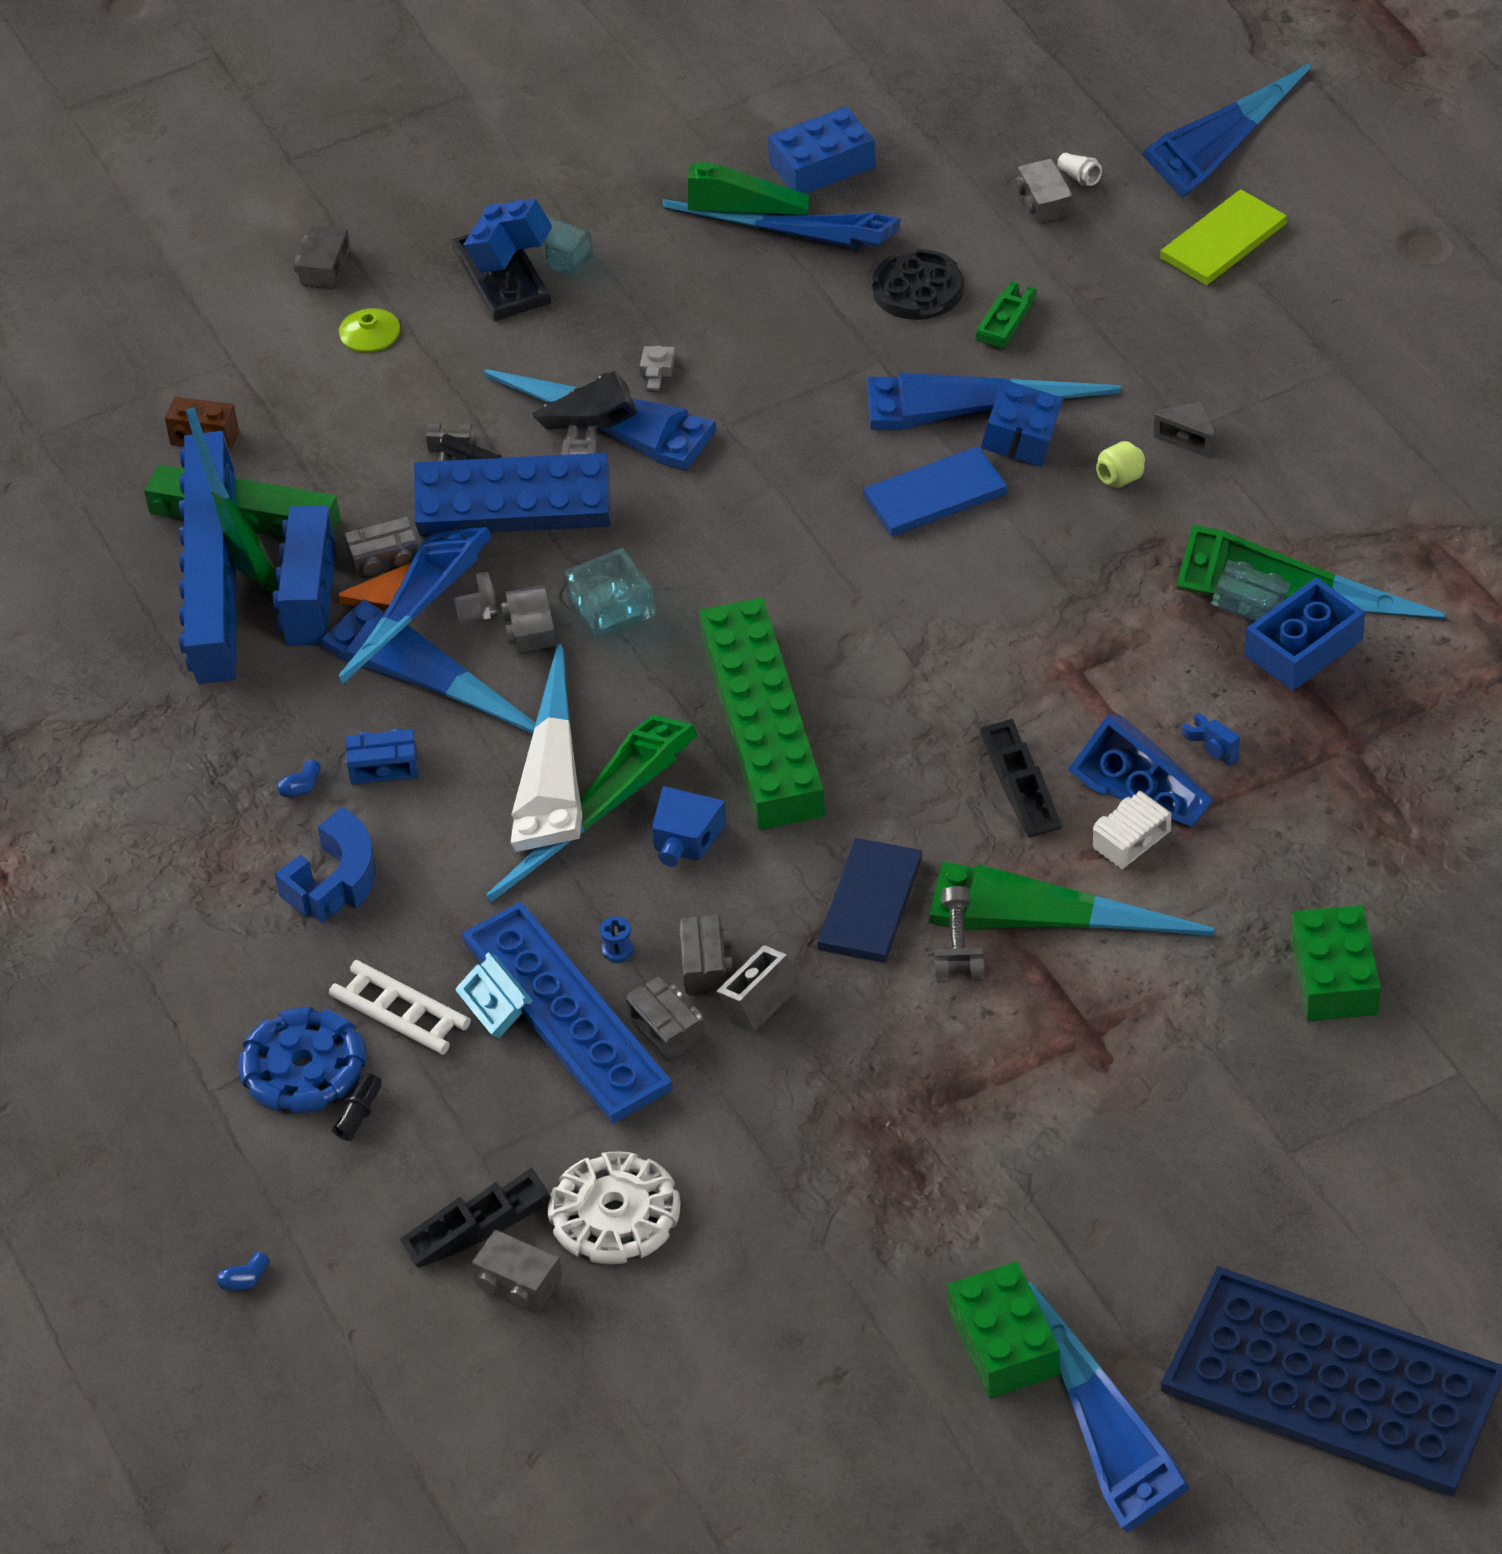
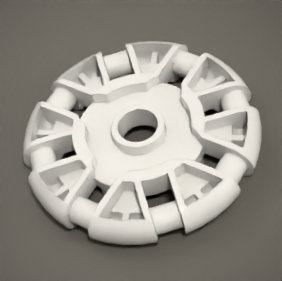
M620 1151L601 1153V1157L591 1160L587 1157L571 1166L559 1178L560 1184L552 1189L551 1198L548 1202V1220L550 1224L555 1226L553 1234L558 1242L577 1257L585 1255L590 1257V1262L609 1265L627 1263L628 1258L638 1255L640 1258H643L662 1246L670 1236L668 1232L670 1228H674L677 1225L681 1205L679 1192L673 1188L675 1182L661 1165L651 1159L646 1161L640 1159L635 1153ZM606 1170L609 1175L596 1179L595 1173ZM655 1191L657 1194L649 1196L648 1192ZM614 1200L623 1203L620 1208L615 1210L604 1207L606 1203ZM578 1214L579 1218L569 1220V1217ZM651 1216L656 1218L658 1221L656 1223H653L648 1221V1219ZM591 1234L599 1237L596 1243L588 1241ZM632 1237H633L634 1240H635V1241H632V1242H629V1243H626V1244H623V1245H622V1243H625V1242L630 1241V1240L632 1239Z

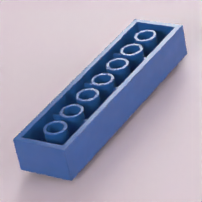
M223 431L203 433L217 472L227 493L236 506L235 466ZM193 434L185 435L184 448L179 451L180 463L182 468H184V474L179 476L180 489L182 494H184V500L179 502L181 519L184 520V526L179 527L180 542L184 546V553H179L180 569L182 573L184 572V579L179 580L180 596L184 599V606L179 607L180 623L184 626V633H179V646L181 653H186L187 669L189 672L193 671L197 684L236 680V569Z

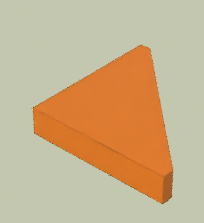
M411 563L340 592L338 595L339 603L357 606L365 599L386 612Z

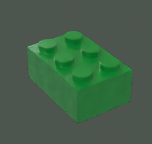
M1363 905L1292 911L1291 943L1307 1021L1379 1015L1381 987Z
M1018 1261L947 1284L948 1311L989 1399L1060 1376V1348Z

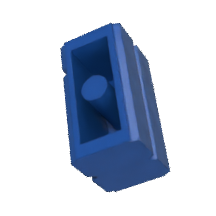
M396 728L389 732H360L357 735L346 736L347 767L351 785L418 778L417 748L413 729L404 730Z

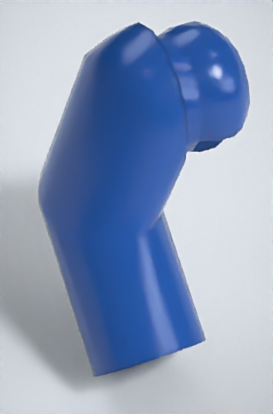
M315 760L305 761L301 773L285 776L284 779L277 783L278 793L283 797H295L310 793L315 785L321 765Z
M256 1251L247 1265L228 1267L221 1270L216 1278L217 1284L221 1289L228 1291L252 1289L269 1265L270 1259L264 1253Z

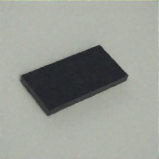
M470 234L451 240L452 248L494 322L551 304V296L524 249L515 251L504 270L480 273L464 247V243Z

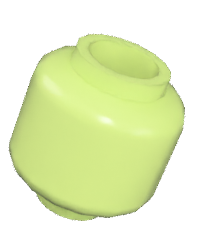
M1121 441L1100 452L1096 465L1097 474L1105 484L1114 488H1121L1142 477L1145 456L1141 449L1132 443Z

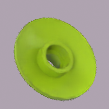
M378 308L362 309L350 314L343 320L339 328V337L343 345L350 350L361 353H372L386 349L397 340L400 334V323L397 317L389 311Z

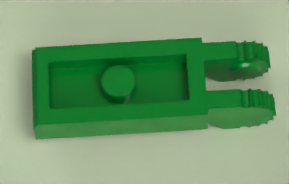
M1014 281L1009 283L1005 291L1000 293L977 328L976 341L1005 348L1034 304L1037 289L1031 286L1028 287L1020 298L1017 297L1019 284Z

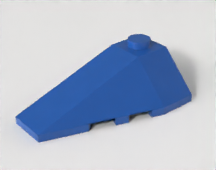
M1120 714L1107 715L1068 768L1071 773L1092 790L1121 800L1127 797L1132 798L1138 791H1142L1170 811L1172 820L1191 827L1196 825L1214 800L1153 741Z

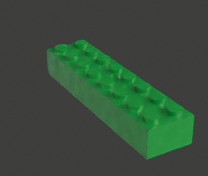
M761 597L699 610L702 642L758 830L825 817L824 789L764 598Z

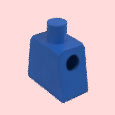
M663 786L652 825L654 848L660 851L659 860L667 866L674 867L678 864L681 857L692 860L701 859L726 825L725 802Z

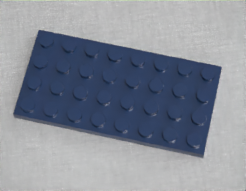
M1217 1266L1161 1382V1392L1454 1497L1501 1388L1502 1365Z

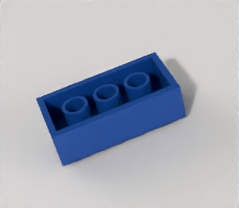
M290 506L288 520H283L282 524L283 538L285 539V543H280L279 547L282 566L276 569V581L279 590H274L273 592L274 610L280 611L278 613L279 633L284 632L286 646L322 645V638L327 634L337 552L329 506Z

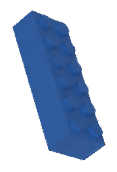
M607 453L414 462L415 524L419 536H430L434 531L488 527L490 533L611 527L610 467Z

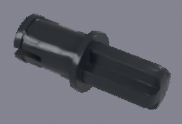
M443 434L438 444L440 452L460 460L502 458L500 454L498 455L476 446L475 441L471 444L449 434Z
M372 1073L364 1074L352 1097L346 1098L344 1102L345 1108L332 1128V1132L337 1137L345 1141H352L364 1117H368L371 1113L370 1106L381 1088L382 1080L380 1077Z

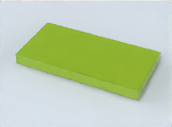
M1240 189L1161 249L1160 258L1207 286L1286 225L1287 215Z

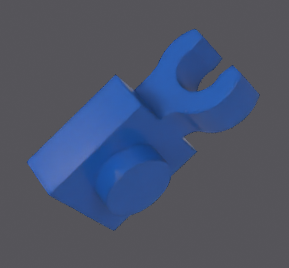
M1196 713L1194 715V725L1196 727H1191L1187 723L1182 725V735L1190 741H1204V749L1212 757L1220 759L1228 766H1231L1239 759L1240 736L1214 719L1209 722L1205 716Z

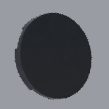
M916 249V253L898 257L892 255L880 263L872 277V292L876 303L891 315L911 320L930 319L947 313L959 303L964 293V278L957 267V263L952 258L936 251Z

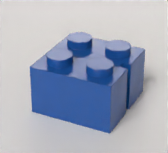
M1002 379L986 427L981 449L1008 457L1015 432H1021L1014 459L1042 467L1063 398Z

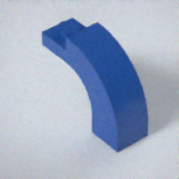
M340 807L318 826L322 849L341 862L334 873L308 894L312 917L321 923L332 914L339 912L346 902L357 909L369 895L376 877V865L370 835L364 824L343 807Z

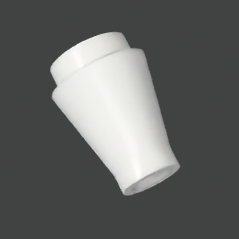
M1063 153L1058 159V168L1066 172L1081 186H1093L1101 178L1102 167L1095 158Z

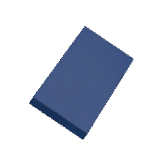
M979 446L867 486L863 488L865 499L892 537L1006 495L1007 485Z

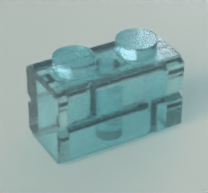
M1228 560L1216 586L1211 604L1256 621L1286 600L1291 583L1284 581L1277 574H1265L1257 571L1246 562Z

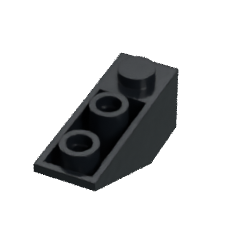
M615 371L600 375L595 381L583 387L573 389L568 395L556 401L548 402L532 413L533 417L545 429L611 428L638 414L627 383Z

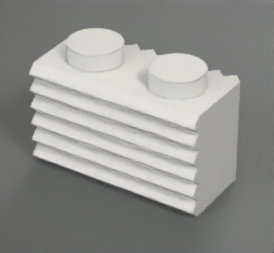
M1138 791L1132 798L1127 797L1122 800L1117 810L1110 813L1108 817L1102 816L1097 820L1093 827V848L1095 851L1103 854L1105 858H1109L1110 862H1114L1120 869H1124L1171 831V812L1142 791Z

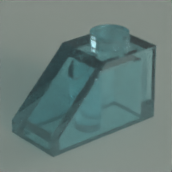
M547 216L553 226L542 244L547 266L573 277L593 256L591 233Z

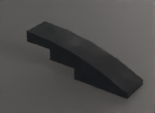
M1009 719L981 727L980 735L992 765L1028 838L1061 829L1062 825L1039 766L1035 767L1026 742L1022 743L1014 720Z
M531 1167L503 1188L495 1182L468 1202H465L461 1197L457 1198L401 1237L400 1241L416 1267L420 1268L452 1256L488 1239L494 1230L501 1232L547 1204L551 1195L538 1174Z

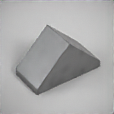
M1201 401L1157 410L1154 414L1155 438L1208 458L1214 455V430Z

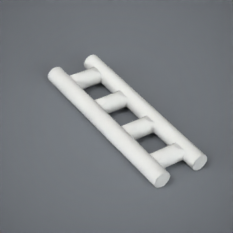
M355 960L350 967V972L357 976L346 988L335 983L329 989V996L442 1055L448 1051L450 1043L443 1039L453 1026L465 1031L471 1022L469 1017L359 960ZM369 982L384 989L374 1002L358 995ZM397 997L413 1004L402 1017L386 1010ZM425 1011L441 1019L430 1032L415 1025L416 1021Z

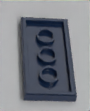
M855 838L817 942L818 950L886 963L922 861V850Z

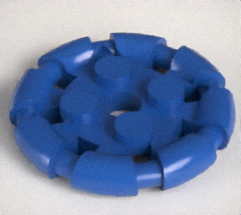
M297 1007L278 1013L279 1017L271 1021L267 1019L262 1021L245 1039L243 1043L245 1051L239 1054L238 1059L240 1080L244 1087L250 1089L249 1094L254 1100L275 1111L287 1109L291 1110L292 1114H302L327 1108L328 1103L335 1099L340 1101L354 1089L362 1077L360 1070L366 1065L367 1052L361 1033L354 1031L355 1026L349 1019L328 1009L319 1012L314 1011L313 1007ZM311 1025L320 1026L319 1032L310 1030ZM344 1040V1043L335 1046L336 1043ZM258 1054L267 1055V1058H260ZM302 1058L312 1060L305 1066L294 1065L297 1060ZM325 1082L328 1087L322 1091L316 1088Z

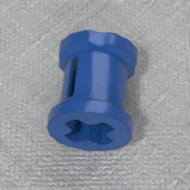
M618 916L605 919L599 928L600 936L604 940L602 945L603 956L610 962H624L632 956L634 950L632 941L629 940L631 934L630 923L625 918ZM614 926L618 928V935H615ZM615 944H618L619 953L615 952Z

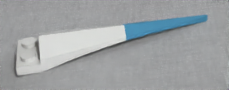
M560 643L556 647L512 811L514 822L511 845L515 852L580 839L583 815L570 728L565 653Z

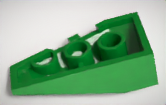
M709 162L689 165L688 210L808 215V194L722 165H712Z

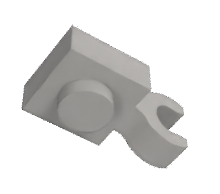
M644 346L640 362V375L648 378L647 391H660L662 376H672L675 347Z

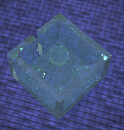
M623 547L564 571L567 599L595 639L655 615L652 587L639 569L636 570V565Z

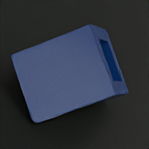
M300 854L277 871L275 879L279 896L307 917L312 913L308 894L320 884L313 879L310 861Z

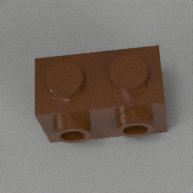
M174 397L165 416L170 445L184 447L185 435L193 434L185 410L194 407L202 432L223 431L229 451L231 452L239 433L234 404Z

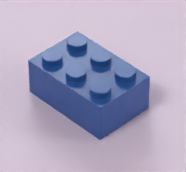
M847 106L768 136L770 165L790 189L805 194L876 167L875 139Z
M1316 577L1246 628L1245 656L1294 691L1363 640L1365 611Z

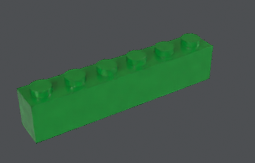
M158 464L144 490L149 513L181 519L179 502L184 500V494H182L180 489L179 476L184 474L183 468ZM236 478V507L255 532L283 537L282 524L283 520H288L290 506H329L333 532L340 520L336 495Z

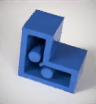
M519 199L503 204L493 203L483 210V214L472 228L469 237L464 243V247L480 273L504 270L516 250L542 246L553 226L537 199Z

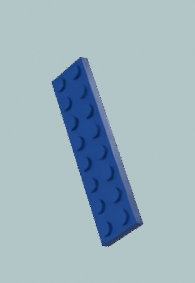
M522 901L462 933L463 942L481 964L487 959L485 955L488 952L496 955L533 1001L530 1005L526 1003L521 1009L523 1016L612 1124L673 1090L670 1078Z

